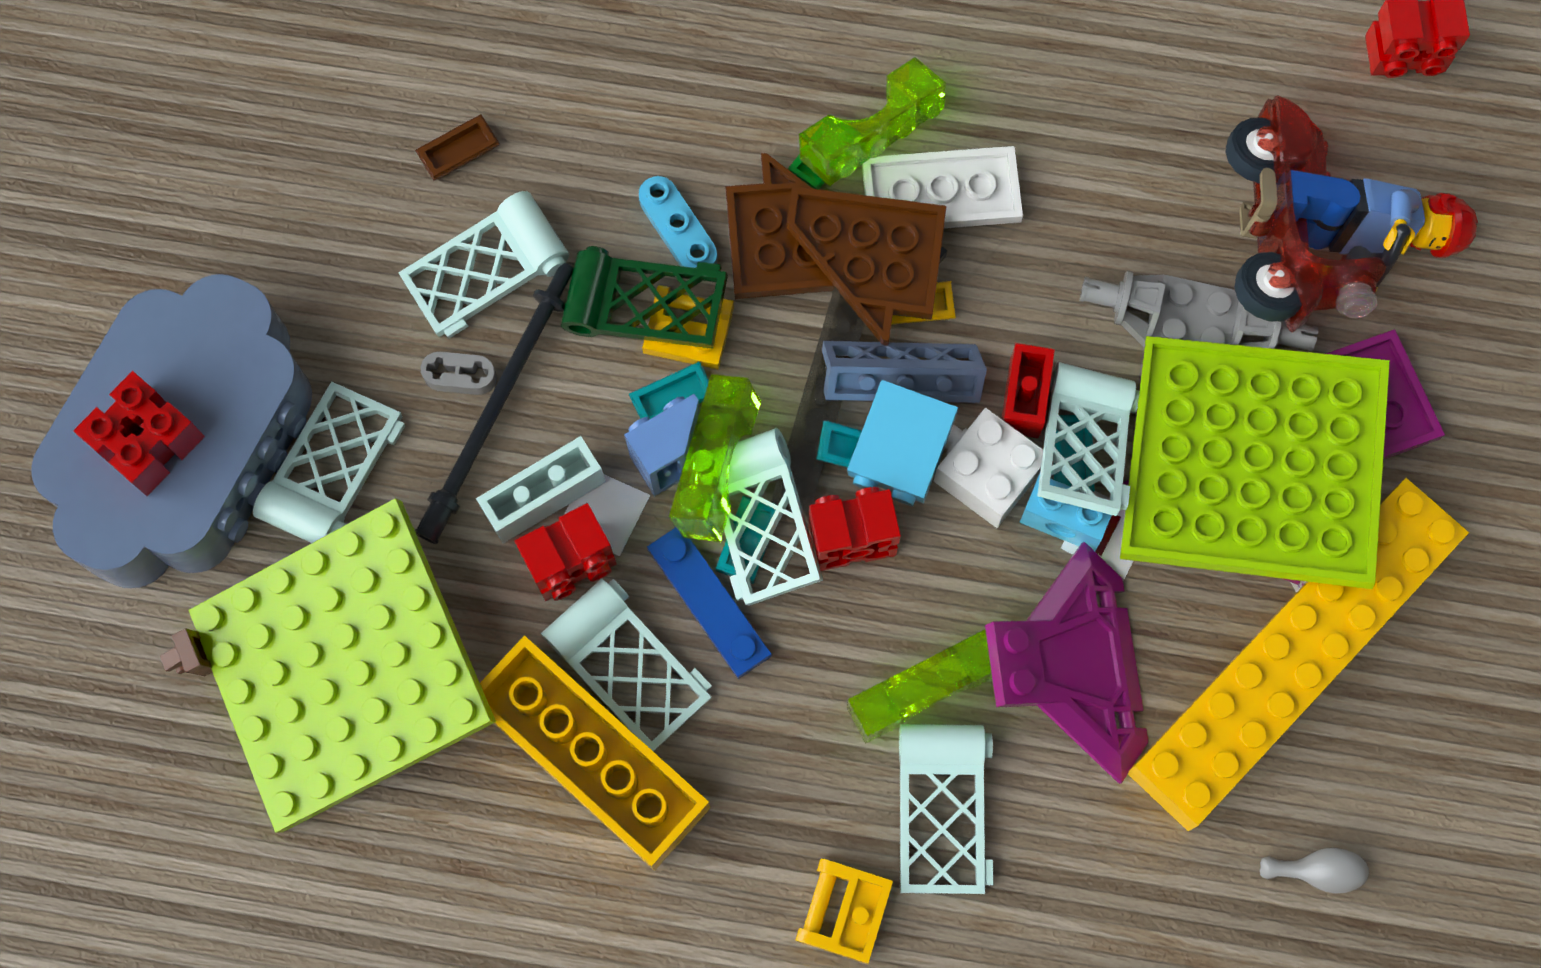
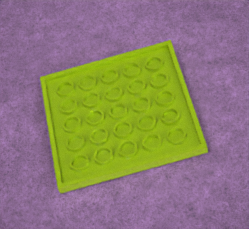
M1146 336L1128 485L1130 486L1129 503L1125 510L1120 559L1373 589L1376 578L1390 360Z
M394 498L188 610L196 631L199 632L201 637L200 641L204 652L211 663L213 675L275 833H283L496 722L404 504L399 499Z

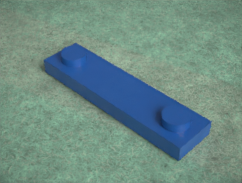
M678 525L647 546V550L737 679H740L772 657L768 648L681 525Z

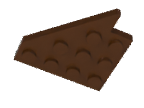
M761 153L763 183L725 186L735 299L838 291L787 229L792 186L811 187L769 154Z
M792 186L787 229L882 345H889L892 315L932 320L946 214L945 205Z

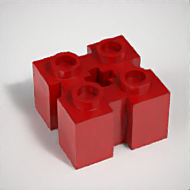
M1385 0L1378 12L1379 21H1373L1365 35L1371 76L1385 75L1387 78H1397L1405 75L1410 69H1415L1416 73H1422L1425 76H1435L1446 72L1455 59V54L1458 50H1461L1470 36L1464 0Z
M132 370L109 394L115 402L108 410L103 413L96 407L73 432L144 495L148 496L170 474L164 465L174 455L183 460L205 436L188 418L168 401L166 402L157 391Z
M868 487L858 490L855 493L856 499L842 501L839 495H828L818 498L815 501L816 504L809 505L810 518L808 519V528L820 571L849 566L852 562L862 560L869 562L897 555V544L900 542L901 535L890 489L880 491L879 487Z
M588 503L560 516L559 521L547 527L543 525L514 540L545 601L551 598L554 601L564 599L575 592V583L588 577L590 582L598 581L612 572L611 567L617 565L611 545Z

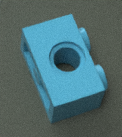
M1039 474L1019 523L1077 546L1085 542L1095 551L1103 538L1111 515L1038 497ZM1050 479V485L1064 489L1071 487Z

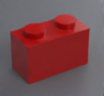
M1015 343L1009 362L1001 419L1022 435L1039 438L1045 423L1055 349Z

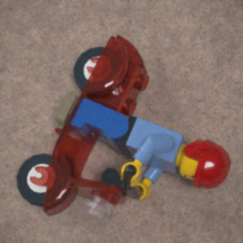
M1276 95L1273 100L1268 99L1265 102L1258 118H1249L1240 122L1228 137L1225 150L1228 163L1236 173L1247 180L1253 181L1255 205L1250 202H1243L1239 207L1241 236L1257 238L1258 254L1248 258L1236 275L1234 285L1237 299L1245 310L1255 317L1269 322L1285 320L1287 328L1291 333L1303 326L1316 310L1337 308L1338 312L1349 318H1363L1377 307L1378 301L1375 293L1378 286L1395 265L1400 254L1404 255L1409 246L1420 251L1421 249H1429L1436 258L1457 255L1469 248L1476 237L1478 220L1475 210L1463 199L1449 193L1428 195L1421 199L1420 192L1409 187L1365 178L1363 180L1351 179V181L1331 177L1330 172L1326 170L1328 143L1323 138L1322 130L1300 106L1289 99ZM1309 247L1313 249L1329 247V252L1347 255H1343L1340 260L1324 259L1310 253Z

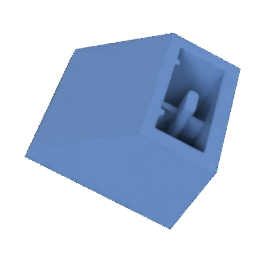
M695 394L686 399L683 396L673 399L665 405L662 413L651 419L643 417L629 427V432L624 434L630 458L654 497L689 476L702 425L699 401Z

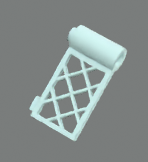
M521 191L505 199L499 205L496 212L398 273L436 335L440 337L446 334L450 339L469 327L466 320L536 276H554L556 270L568 260L569 252L531 193ZM497 226L502 234L498 249L479 246L482 234ZM507 243L513 252L505 251ZM458 249L470 251L465 270L447 267L450 254ZM477 253L496 256L491 275L473 272ZM503 258L517 260L524 268V271L511 279L499 277ZM424 270L437 272L432 290L417 288L412 278ZM444 274L463 277L458 295L440 292ZM470 279L489 282L484 296L479 299L466 297ZM423 296L430 297L429 304H427ZM437 300L456 302L453 315L439 323L434 315Z
M1061 362L1056 363L1049 387V408L1038 497L1117 516L1120 509H1127L1130 486L1123 484L1129 415L1130 413L1135 414L1138 409L1140 391L1136 390L1135 381ZM1059 409L1073 412L1080 421L1068 427L1058 415ZM1102 419L1118 423L1117 432L1107 437L1096 422ZM1084 428H1087L1098 441L1087 448L1074 434ZM1063 439L1076 452V454L1066 459L1054 447L1055 443ZM1101 449H1104L1114 460V464L1105 469L1092 455ZM1080 460H1083L1094 473V475L1085 480H1082L1071 467V465ZM1061 471L1073 486L1068 489L1050 485V477ZM1101 481L1111 493L1110 500L1096 497L1089 489V486Z
M331 381L274 479L268 482L260 491L254 504L253 516L310 543L346 525L344 523L345 516L387 443L395 445L405 428V423L401 422V412ZM338 396L351 402L354 412L331 419L328 409L335 397ZM357 405L365 409L358 411ZM375 414L388 419L382 430L366 435L361 419ZM324 416H326L327 421L321 422ZM357 420L361 437L339 443L334 427ZM330 429L334 445L312 452L309 444L312 436L315 433ZM375 441V443H374V445L372 446V448H370L369 443ZM365 445L368 455L364 462L347 468L342 452ZM306 448L307 454L302 455L303 451ZM338 454L342 470L320 477L315 460ZM310 462L314 479L299 484L287 479L294 467ZM356 474L353 481L351 482L350 476ZM345 478L348 490L341 502L325 495L324 484ZM318 487L319 493L311 489Z
M774 428L702 455V464L698 465V474L705 487L710 486L714 492L736 575L730 576L736 600L744 599L745 605L750 606L823 581L790 468L791 458L789 449L780 430ZM782 478L786 491L777 506L762 498V495L769 482ZM757 487L755 493L748 491L749 489ZM742 492L752 497L742 518L731 514L727 497ZM759 501L776 509L765 531L749 523ZM788 503H790L792 513L785 510ZM783 514L793 518L797 527L790 543L773 536ZM733 520L739 523L736 530ZM746 527L763 535L753 556L742 552L739 540ZM770 539L787 548L776 569L759 561ZM799 541H801L803 551L796 548ZM794 552L806 558L810 574L796 579L784 574ZM744 558L750 561L747 568L744 562ZM757 565L774 573L766 589L753 593L750 577ZM780 578L787 580V582L777 585Z
M600 579L541 632V635L615 716L654 752L711 699V696L706 691L712 685L696 668L689 673L624 602L629 596L614 579L609 583ZM627 621L640 633L639 649L614 648L615 632ZM610 637V648L599 647ZM644 638L654 649H643ZM592 653H610L609 676H591L581 663ZM614 654H638V678L613 677ZM643 655H660L667 662L666 679L642 678ZM671 667L682 679H671ZM597 682H608V694ZM613 682L637 683L636 707L617 705L612 699ZM642 683L666 684L665 708L641 707ZM671 685H688L699 698L688 708H670ZM625 712H636V722L634 723ZM640 712L665 713L664 730L653 741L640 730ZM669 713L681 714L669 725Z
M900 724V893L985 894V885H993V860H985L984 761L985 758H992L993 739L992 733H985L983 725ZM909 774L927 775L938 787L922 804L909 792ZM934 775L950 776L941 783ZM957 775H974L975 793L962 804L946 786ZM941 791L959 808L943 825L925 809ZM909 800L917 807L910 816ZM974 800L975 816L967 809ZM920 812L938 828L922 846L909 835V823ZM962 812L975 824V835L964 847L946 830ZM941 834L959 850L943 868L925 851ZM909 842L917 849L910 859ZM974 843L975 859L967 852ZM922 854L938 873L927 884H909V866ZM962 855L975 866V885H958L946 873ZM943 876L951 885L934 884Z

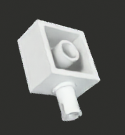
M984 408L968 430L965 428L962 431L953 425L945 446L948 449V455L937 467L934 482L994 527L998 528L1039 476L1043 449L990 410Z

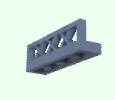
M823 341L822 347L827 367L823 391L826 400L874 401L880 382L884 380L942 402L980 403L987 369L976 344L889 342V345L885 346L880 342ZM836 355L849 356L851 358H836ZM877 356H886L890 359H881ZM916 357H924L929 360H921ZM955 358H969V361H961Z

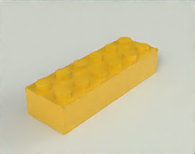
M525 635L480 682L496 722L494 724L654 871L710 810L711 807L708 800Z

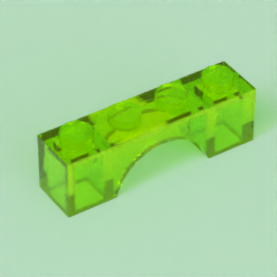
M914 57L887 75V104L878 113L859 120H845L827 115L799 134L800 160L829 186L841 178L850 176L857 167L871 158L878 157L885 148L900 138L910 135L916 127L926 120L938 116L945 108L946 82Z
M714 374L710 376L669 514V518L684 538L721 542L731 508L728 478L732 455L740 438L744 435H752L761 403L750 380L746 377Z
M984 629L849 698L846 708L865 744L899 727L900 724H904L910 718L937 702L963 690L975 688L992 679L986 630Z

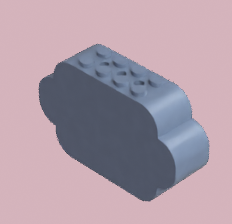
M217 274L196 281L182 296L169 290L153 289L139 293L131 298L120 310L37 449L32 461V480L38 492L57 507L53 518L55 541L68 557L97 577L118 587L139 588L157 580L166 571L168 566L185 573L207 571L222 562L234 543H238L244 537L248 528L247 520L253 511L260 491L270 481L274 472H278L287 457L286 451L293 438L299 437L305 427L306 415L312 402L310 382L289 352L290 336L288 330L270 302L258 288L236 277ZM132 370L157 391L166 402L168 401L188 418L205 436L183 460L174 455L164 465L170 474L148 496L144 495L73 432L96 407L103 413L108 410L115 402L109 394Z

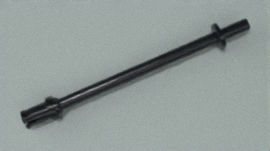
M564 263L556 270L546 291L540 289L534 291L533 297L539 305L443 488L437 490L436 493L431 492L427 500L430 504L417 529H415L418 537L437 544L451 514H456L459 510L457 494L553 311H564L565 304L560 297L574 269L569 264Z

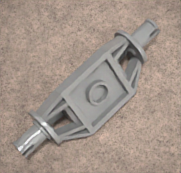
M1127 270L1123 281H1120L1119 285L1090 279L1085 276L1081 289L1082 293L1079 298L1080 302L1085 301L1112 307L1113 312H1115L1114 324L1122 325L1144 348L1146 336L1275 349L1278 344L1304 349L1309 352L1313 351L1317 341V337L1314 335L1318 334V327H1310L1288 321L1269 322L1257 318L1244 309L1233 289L1164 274L1133 276V272ZM1127 305L1150 313L1148 323L1126 311ZM1243 334L1264 337L1262 342L1240 343Z

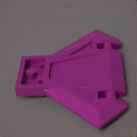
M1082 542L1026 621H993L985 625L996 708L1038 706L1120 784L1124 781L1129 770L1133 767L1149 741L1147 729L1136 728L1134 718L1135 712H1143L1144 710L1128 609L1119 608L1116 604L1115 593L1125 592L1123 578L1087 543ZM1096 595H1099L1100 607H1098ZM1115 714L1118 716L1119 729L1116 727Z

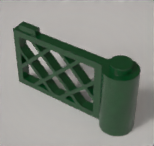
M588 246L586 250L577 253L561 327L569 333L584 337H594L603 334L713 349L728 275L727 272L721 271L722 267L720 264L698 262L696 268L618 259L610 257L609 252L604 248ZM621 271L637 272L643 280L626 293L618 285ZM665 276L675 277L681 286L662 298L653 284ZM702 281L716 282L714 294L701 303L690 290ZM649 288L658 301L639 314L630 300ZM618 292V293L620 294V297H618V298L615 300V298H616V293ZM684 293H687L696 306L677 318L668 307V304ZM625 303L635 315L634 318L624 325L610 324L612 312ZM711 306L710 314H708L706 309ZM664 308L673 322L661 330L650 329L645 320ZM702 313L708 321L705 336L688 334L683 325ZM641 324L643 328H638L636 326ZM679 329L681 333H676L674 331Z

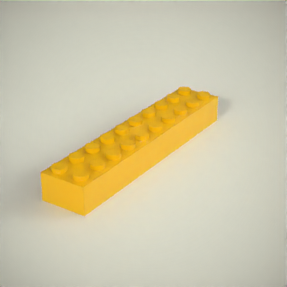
M1405 478L1380 503L1376 578L1373 589L1306 581L1133 765L1128 775L1187 831L1199 826L1469 532L1409 479Z

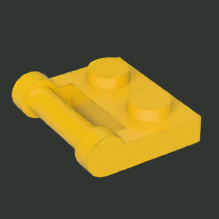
M658 285L656 289L662 298L672 292L670 287ZM686 294L681 295L668 304V307L687 311L696 306ZM696 297L700 303L705 300V298ZM723 298L713 349L644 340L643 353L690 364L700 361L704 367L719 370L734 310V301ZM711 306L706 309L708 314H710ZM663 308L650 317L648 326L653 330H661L673 321L670 316L665 315L666 311ZM688 321L683 327L688 334L705 336L707 324ZM679 329L674 331L676 333H681Z
M821 858L817 868V872H820L806 921L803 929H798L795 941L868 964L893 881ZM836 878L848 881V885L832 937L830 938L819 933Z

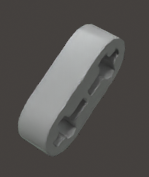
M433 352L423 359L420 366L421 374L426 384L431 389L437 391L482 395L490 392L497 381V374L491 361L480 355ZM439 364H444L447 371L455 372V374L442 373L440 379H435L431 370H437ZM482 367L484 373L488 376L481 377L479 383H474L470 375H464L463 373L475 374L477 368Z

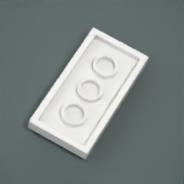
M1014 146L862 157L865 195L945 205L944 228L1022 222L1023 211Z

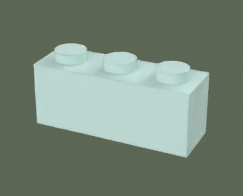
M580 436L477 497L476 500L502 543H505L606 481L602 468Z

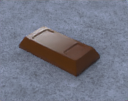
M482 114L415 151L431 178L435 181L494 149L500 143Z

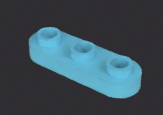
M654 176L645 180L639 189L640 206L678 264L691 268H696L698 262L717 264V250L714 243L673 182L662 176ZM655 190H662L664 192L663 196L658 198L653 197L651 193ZM674 220H682L684 225L676 228L671 223ZM694 250H702L705 253L700 258L691 256Z

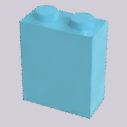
M881 380L847 469L848 476L854 478L852 484L862 489L868 487L890 489L893 500L909 506H913L915 501L924 504L957 417L958 407Z

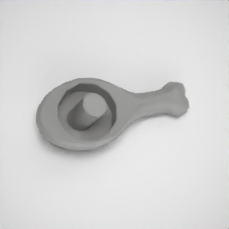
M1339 848L1321 849L1297 861L1277 860L1268 856L1261 858L1260 875L1265 879H1273L1275 877L1296 878L1309 883L1319 890L1333 894L1356 890L1365 884L1369 876V868L1366 861L1353 852Z

